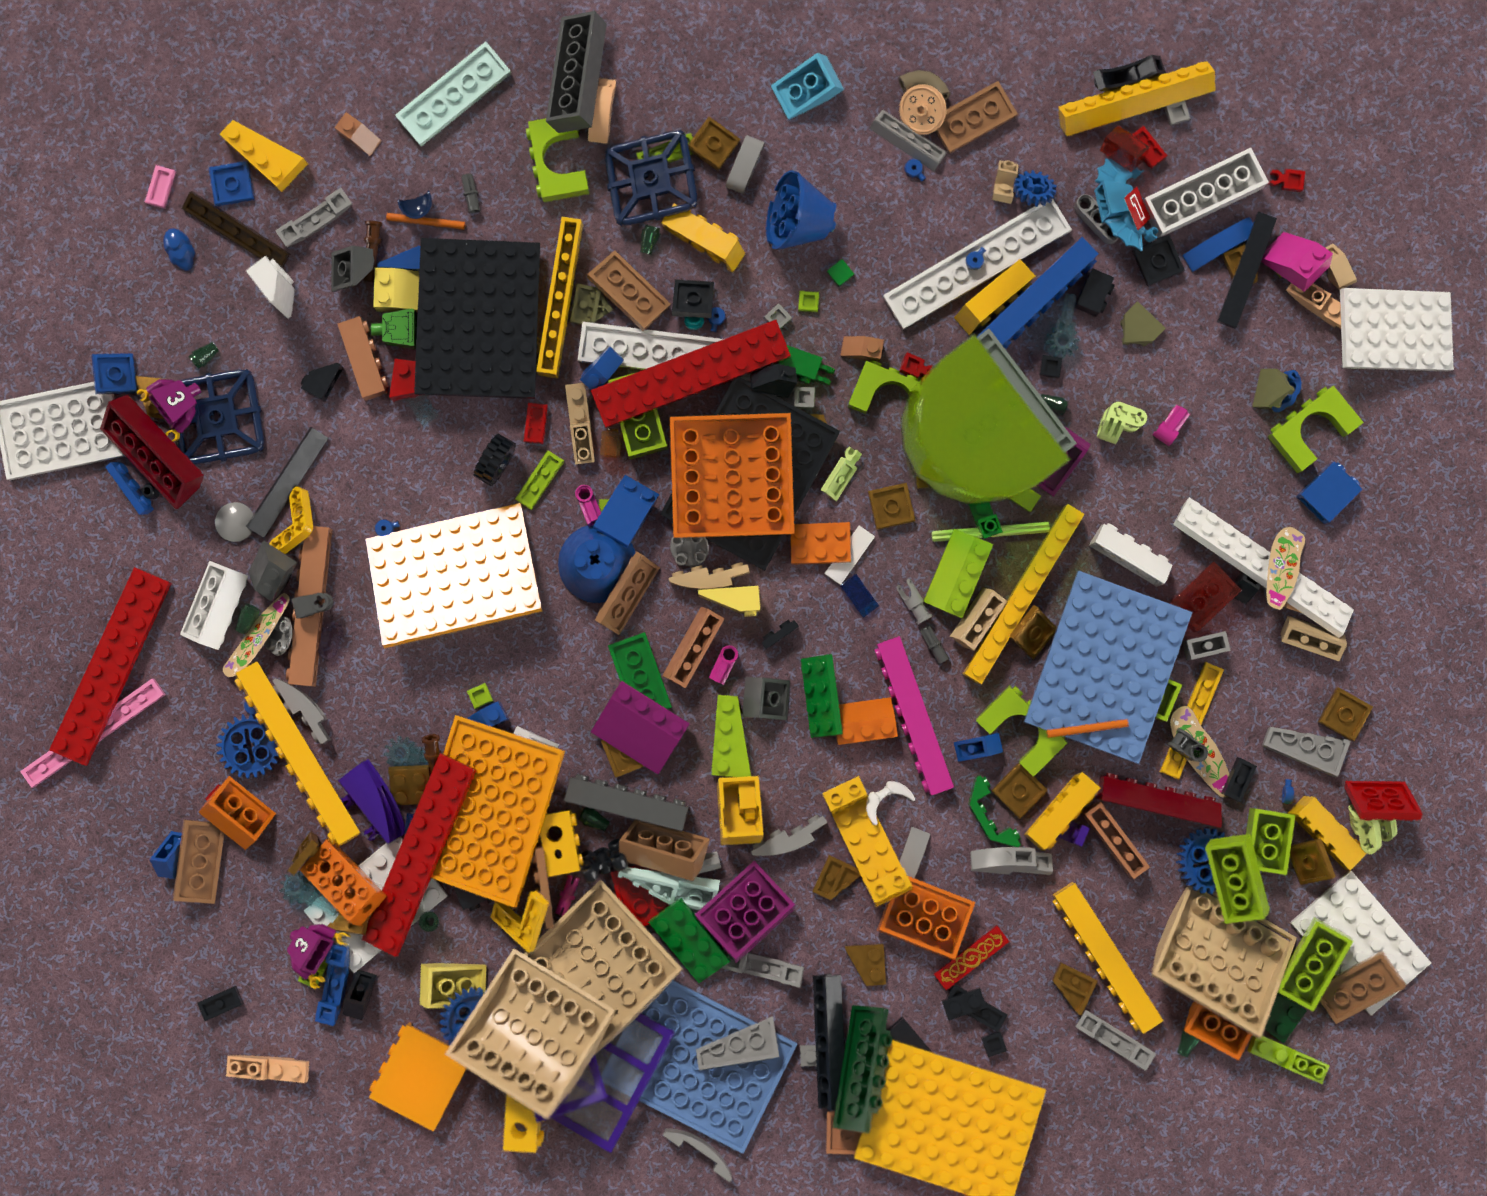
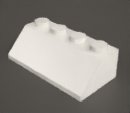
M265 256L247 269L246 272L270 303L289 319L292 314L295 289L291 284L294 281L274 259L270 261Z
M1109 523L1100 526L1089 544L1090 547L1156 587L1165 584L1172 568V564L1168 563V558L1161 554L1158 556L1153 554L1150 547L1144 544L1140 546L1134 542L1135 539L1132 536L1120 534L1117 532L1118 529Z
M209 561L180 635L199 644L219 650L220 645L224 642L226 630L232 622L235 608L239 604L241 593L246 587L248 575Z

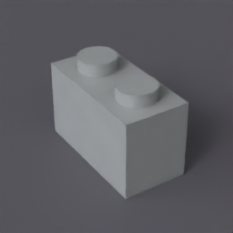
M1226 631L1182 641L1187 661L1231 651Z

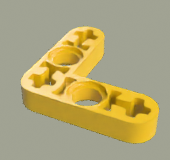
M301 487L293 488L289 496L293 524L269 543L284 554L309 537L313 530L309 493Z

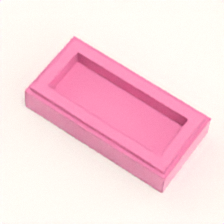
M155 166L145 200L146 204L165 209L176 174L175 170Z

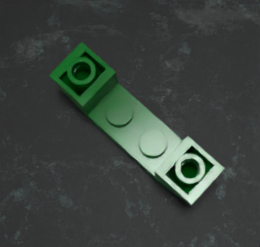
M989 500L967 501L975 525L983 539L1003 532L997 515L993 514Z
M977 775L973 782L968 805L989 840L1007 845L1021 846L1019 843L1021 837L1016 829L1012 830L1008 827L997 834L995 833L997 828L992 820L988 821L985 816L987 810L982 802H977V800L991 793L988 789L991 786L986 777L982 778L981 775Z

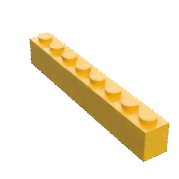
M1208 61L1199 62L1196 65L1180 68L1150 79H1144L1134 84L1124 85L1121 88L1105 91L1082 100L1069 102L1058 107L1060 127L1067 137L1215 91V71Z
M561 218L536 371L539 376L557 379L559 377L583 229L581 219Z
M1071 882L1052 895L1055 899L1052 901L1058 911H1063L1066 916L1063 918L1069 928L1073 927L1077 934L1074 937L1080 945H1085L1088 950L1085 954L1091 962L1095 961L1099 967L1096 971L1102 980L1106 978L1110 984L1107 988L1112 996L1115 997L1117 995L1121 1001L1118 1005L1123 1013L1126 1014L1128 1012L1131 1020L1129 1022L1135 1031L1139 1030L1144 1034L1163 1022L1162 1017L1077 885Z

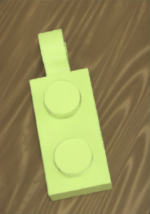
M848 447L845 451V458H840L821 491L837 501L857 470V467L854 465L862 454L858 450Z

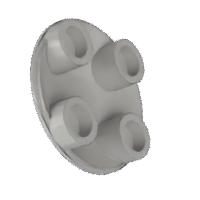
M228 503L216 515V530L225 540L240 542L252 533V530L247 528L246 525L252 518L253 513L249 507L242 503Z
M673 536L670 542V550L678 565L697 566L707 558L709 544L705 537L674 538Z
M281 616L265 643L266 649L271 650L276 656L285 653L291 642L292 625L287 617Z

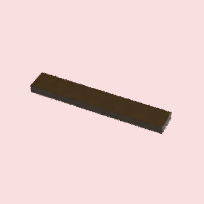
M189 192L181 209L258 258L262 259L266 256L270 261L274 259L281 268H284L291 253L195 192Z

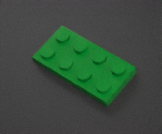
M645 632L608 645L620 682H625L666 709L672 707Z
M832 654L801 659L811 738L843 734Z
M679 898L649 921V924L698 983H701L731 960L729 955L696 918L682 898Z

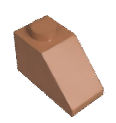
M345 112L334 127L339 135L369 156H371L381 142L373 132L347 112Z
M844 336L841 356L880 362L884 339L867 336Z

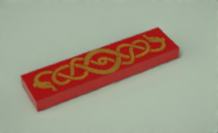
M996 925L959 953L955 960H950L933 974L944 989L948 990L1010 941L998 925Z

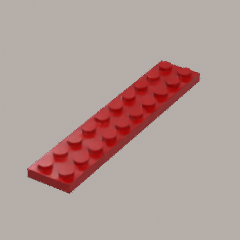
M773 320L592 389L591 393L605 428L788 359L791 355L777 320Z
M134 567L50 746V751L88 766L170 589L171 582Z
M439 754L382 891L387 897L372 912L366 934L362 936L361 940L393 956L399 955L477 769L445 754Z

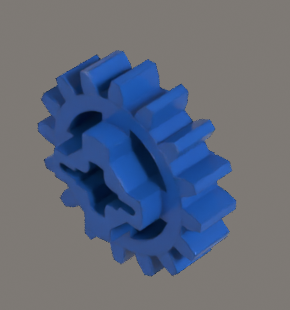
M1032 170L1031 174H1029L1027 171H1024L1023 175L1018 174V178H1015L1013 192L1016 193V198L1021 197L1020 202L1026 201L1029 206L1031 203H1034L1036 207H1038L1039 203L1045 206L1046 202L1051 203L1052 199H1054L1057 185L1053 184V179H1048L1049 175L1044 176L1042 172L1035 174V171Z

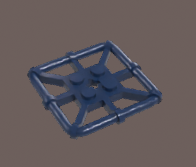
M682 130L665 132L646 137V135L641 136V139L616 144L605 150V164L609 182L607 188L611 194L614 217L618 225H633L654 219L658 221L662 217L687 212L692 208L695 209L698 205L693 174L695 168L691 162L688 140L685 132ZM671 140L662 154L650 157L648 148L650 144ZM678 143H680L684 165L669 169L668 158ZM642 147L644 158L629 161L617 152ZM612 159H616L629 168V179L616 181ZM650 173L655 176L652 181L646 180ZM686 174L690 198L672 187L671 176ZM632 186L633 196L621 212L618 190ZM670 193L686 204L659 210L657 196ZM651 198L653 212L628 217L638 201Z
M238 369L216 374L206 373L205 376L181 380L186 387L193 383L197 385L207 383L209 394L208 398L196 400V413L190 425L196 424L198 436L187 452L183 432L180 433V438L176 441L177 447L188 456L194 465L217 460L223 462L227 461L228 458L250 455L263 450L264 435L260 412L262 411L261 406L258 405L255 382L250 370ZM239 377L228 394L215 395L214 382ZM246 381L251 407L236 410L234 397ZM214 412L221 415L217 422L211 419V416H214ZM252 414L256 441L239 430L237 416ZM237 434L253 446L225 451L223 436ZM216 437L218 453L192 457L204 439Z

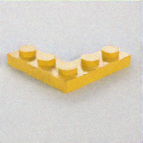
M537 891L531 892L523 918H520L507 905L495 901L490 918L529 953L535 950L549 902Z

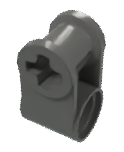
M315 593L293 598L292 603L296 619L330 610L333 606L332 596L327 593ZM322 599L326 600L323 605H319V601Z
M1181 728L1176 730L1177 734L1167 744L1171 749L1190 761L1202 762L1208 756L1207 748ZM1196 747L1200 750V755L1197 758L1193 755V750Z

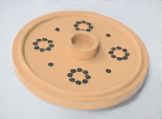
M926 84L913 86L901 98L899 112L902 122L916 134L925 135L936 131L941 127L946 117L947 109L944 97L933 86Z

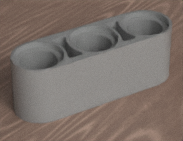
M746 135L728 177L726 188L745 194V188L751 180L753 168H756L765 142Z
M1081 195L1074 205L1076 214L1105 244H1114L1118 237L1111 238L1107 235V230H1111V228L1105 223H1096L1093 220L1094 216L1100 217L1097 201L1090 195ZM1080 202H1086L1089 208H1081Z

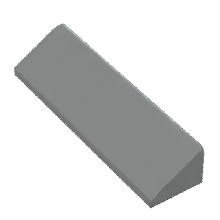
M884 110L878 114L870 127L872 131L912 158L919 160L933 172L947 154L946 151L922 135L916 134L907 125Z

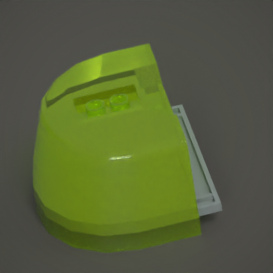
M989 328L978 337L975 335L971 336L926 372L909 392L900 419L902 450L915 476L937 495L963 504L1002 501L1038 485L1070 460L1065 452L1077 444Z

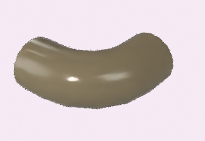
M917 70L898 77L899 84L904 93L913 86L926 84L936 88L942 94L944 100L950 97L951 93L943 80L930 71Z

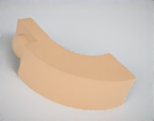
M599 78L593 124L588 130L589 142L608 144L616 80Z

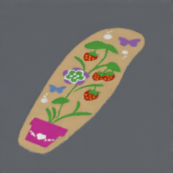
M1293 527L1283 528L1277 534L1269 558L1267 603L1278 610L1282 609L1295 587L1299 575L1300 557L1305 544L1304 535Z
M281 594L255 621L224 665L223 672L226 676H236V673L246 668L260 651L289 603L290 598L287 594Z
M1187 706L1178 708L1173 712L1170 720L1173 737L1177 734L1176 730L1181 728L1207 748L1208 756L1204 761L1195 762L1188 759L1187 761L1220 797H1226L1221 792L1229 776V771L1220 751L1211 737L1202 728L1192 709ZM1198 747L1193 750L1195 758L1200 755Z

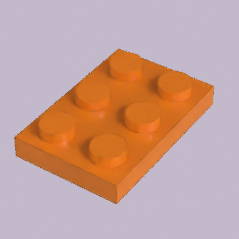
M850 522L794 524V534H791L792 565L851 563Z

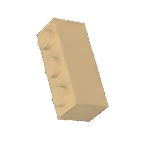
M982 588L950 637L964 648L975 650L1007 601L994 590Z
M1287 616L1280 633L1282 642L1336 661H1340L1347 646L1345 635L1338 638L1323 627L1291 616Z

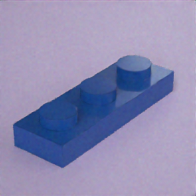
M110 462L105 467L139 515L149 514L154 510L151 500L142 495L139 489L140 485L131 478L128 468L123 463Z

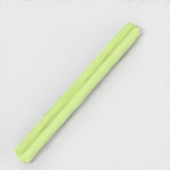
M1049 522L1002 525L1003 532L991 537L1047 533L1050 530ZM978 528L957 529L977 538H983ZM953 530L933 531L932 541H949Z

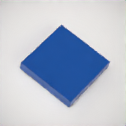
M248 161L209 167L215 206L255 200Z
M133 353L92 354L95 395L137 393Z

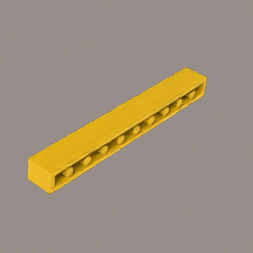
M1069 504L1063 507L962 675L979 685L983 683L1008 642L1009 635L1025 614L1083 518L1084 513Z
M255 662L237 672L236 680H234L237 688L245 692L246 697L244 699L250 708L254 707L257 712L254 715L260 725L264 724L267 731H265L267 738L270 742H275L277 746L275 750L280 759L284 758L287 762L285 767L290 776L294 775L298 781L296 782L297 788L301 793L305 792L308 797L306 802L311 810L315 809L318 814L316 817L318 823L322 828L325 826L329 832L326 835L330 843L340 847L357 837L360 831L259 663Z

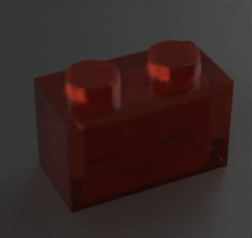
M1118 125L1105 137L1100 151L1132 172L1144 161L1150 147Z

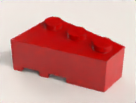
M395 359L389 395L393 402L421 396L414 393L416 361Z

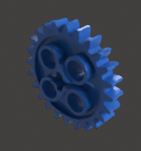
M242 714V720L239 721L234 717V724L227 722L228 730L221 729L225 734L224 736H218L222 743H218L216 746L222 748V750L218 751L217 754L224 756L219 761L221 763L227 762L224 766L225 769L232 767L231 774L238 771L239 778L244 773H246L247 779L250 778L251 774L258 778V772L266 775V768L271 771L273 770L270 765L271 763L278 764L275 760V757H279L275 750L277 746L274 741L270 742L265 734L267 729L264 724L260 725L257 719H254L253 714H250L249 719H246L245 715ZM245 729L249 731L250 742L255 744L252 747L255 759L254 764L251 763L250 751L245 748L248 745ZM257 729L263 731V736L260 739L252 737L253 732ZM235 734H242L243 740L241 743H233L232 738ZM259 749L267 750L265 758H257V751ZM240 753L247 755L245 763L240 764L237 762V756Z
M1209 828L1203 831L1196 830V834H1189L1190 839H1183L1186 845H1179L1183 851L1176 854L1181 857V860L1176 861V863L1181 864L1182 867L1177 871L1184 872L1181 879H1188L1186 885H1193L1192 890L1198 891L1200 889V893H1206L1207 891L1208 894H1213L1214 891L1217 893L1209 862L1195 868L1193 864L1208 861L1206 845L1211 839L1223 838L1225 832L1218 833L1217 829H1212L1210 832ZM1196 849L1199 852L1198 859H1195L1194 852ZM1202 869H1204L1205 871V877L1203 879L1200 876V871Z
M470 987L468 993L463 988L462 995L455 992L456 999L448 998L451 1004L443 1005L447 1011L440 1013L445 1019L439 1021V1023L444 1026L440 1031L446 1033L443 1038L446 1041L449 1040L448 1045L451 1046L486 990L483 992V989L478 987L477 991H475L473 987ZM466 1007V1012L463 1015H459L460 1009Z

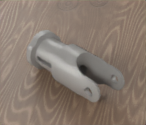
M907 579V584L911 589V597L904 593L900 585H897L896 588L908 610L913 612L917 619L916 623L919 625L933 615L927 611L923 604L924 600L912 580Z

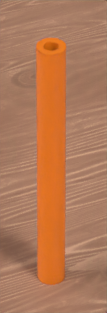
M387 213L386 215L387 221L465 229V222L428 217L412 219L406 215Z
M1128 719L1050 729L1046 732L1047 737L1052 738L1128 727L1129 724Z

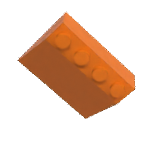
M908 876L912 884V890L887 902L877 931L949 960H955L976 902Z

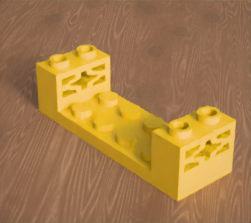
M859 776L822 793L875 906L877 907L911 891L912 884L904 868L901 866L877 815V825H874L868 817L866 810L868 794Z

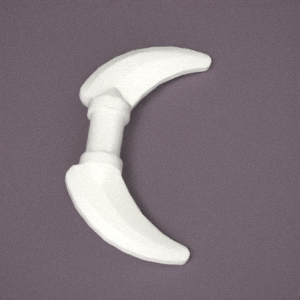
M888 781L884 789L879 792L869 793L866 801V810L869 819L874 825H877L876 810L878 804L884 797L891 794H899L909 798L911 801H915L914 795L905 785L895 781Z

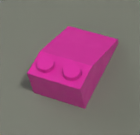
M1283 232L1265 250L1261 262L1305 292L1330 267L1333 253L1317 242Z

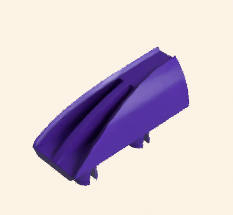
M369 759L361 762L338 780L347 792V795L340 799L342 803L348 800L345 808L350 809L353 804H356L372 824L371 827L364 831V836L372 832V835L367 840L373 841L380 835L388 845L405 834V826L398 805Z

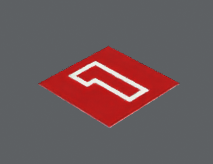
M1135 187L1124 197V200L1136 228L1139 230L1151 218L1138 187Z

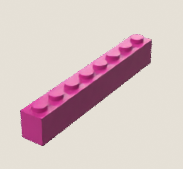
M900 636L877 644V649H874L877 660H882L884 667L881 668L884 679H888L891 685L888 687L891 698L895 697L896 699L895 711L898 717L902 716L904 724L901 727L904 735H908L911 743H908L911 755H916L918 762H915L918 774L922 773L924 781H921L925 793L929 792L932 796L954 788Z

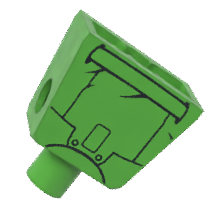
M406 309L382 314L381 324H371V334L382 335V341L385 345L416 349L417 312L415 309Z

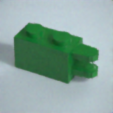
M787 345L791 357L780 361L779 364L795 367L796 375L799 377L798 380L802 383L810 384V382L814 383L816 381L824 385L831 384L828 378L817 375L819 370L828 374H834L835 372L834 368L821 364L822 357Z

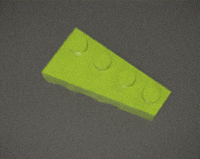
M718 695L711 775L729 777L751 776L738 696Z

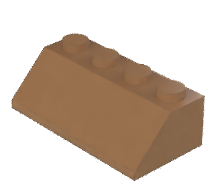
M635 819L619 840V852L625 854L629 863L694 881L702 868L710 839Z

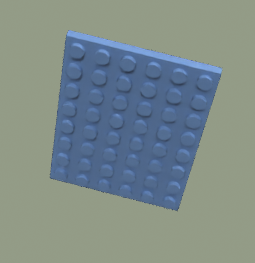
M1077 571L1024 722L1044 730L1128 719V727L1066 735L1063 737L1139 764L1192 612Z
M673 980L642 1012V1014L663 1026L672 1029L675 1034L639 1101L744 1153L797 1046V1042L775 1032L779 1052L778 1058L699 1070L696 1049L758 1022ZM633 1020L623 1030L616 1046L649 1064L663 1036L640 1022ZM611 1054L601 1077L603 1083L632 1097L644 1071Z

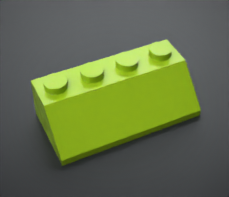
M953 529L924 602L963 618L993 544Z

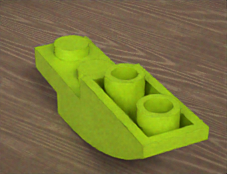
M1253 1035L1247 1049L1248 1052L1320 1084L1323 1083L1330 1066L1265 1036H1261L1259 1039Z

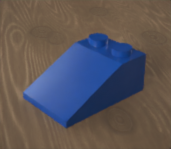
M625 475L614 490L593 528L623 546L628 547L655 507L660 494Z

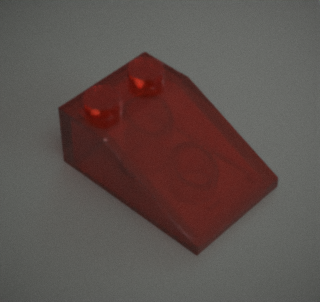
M1213 561L1167 603L1192 612L1188 628L1194 633L1199 632L1242 590Z

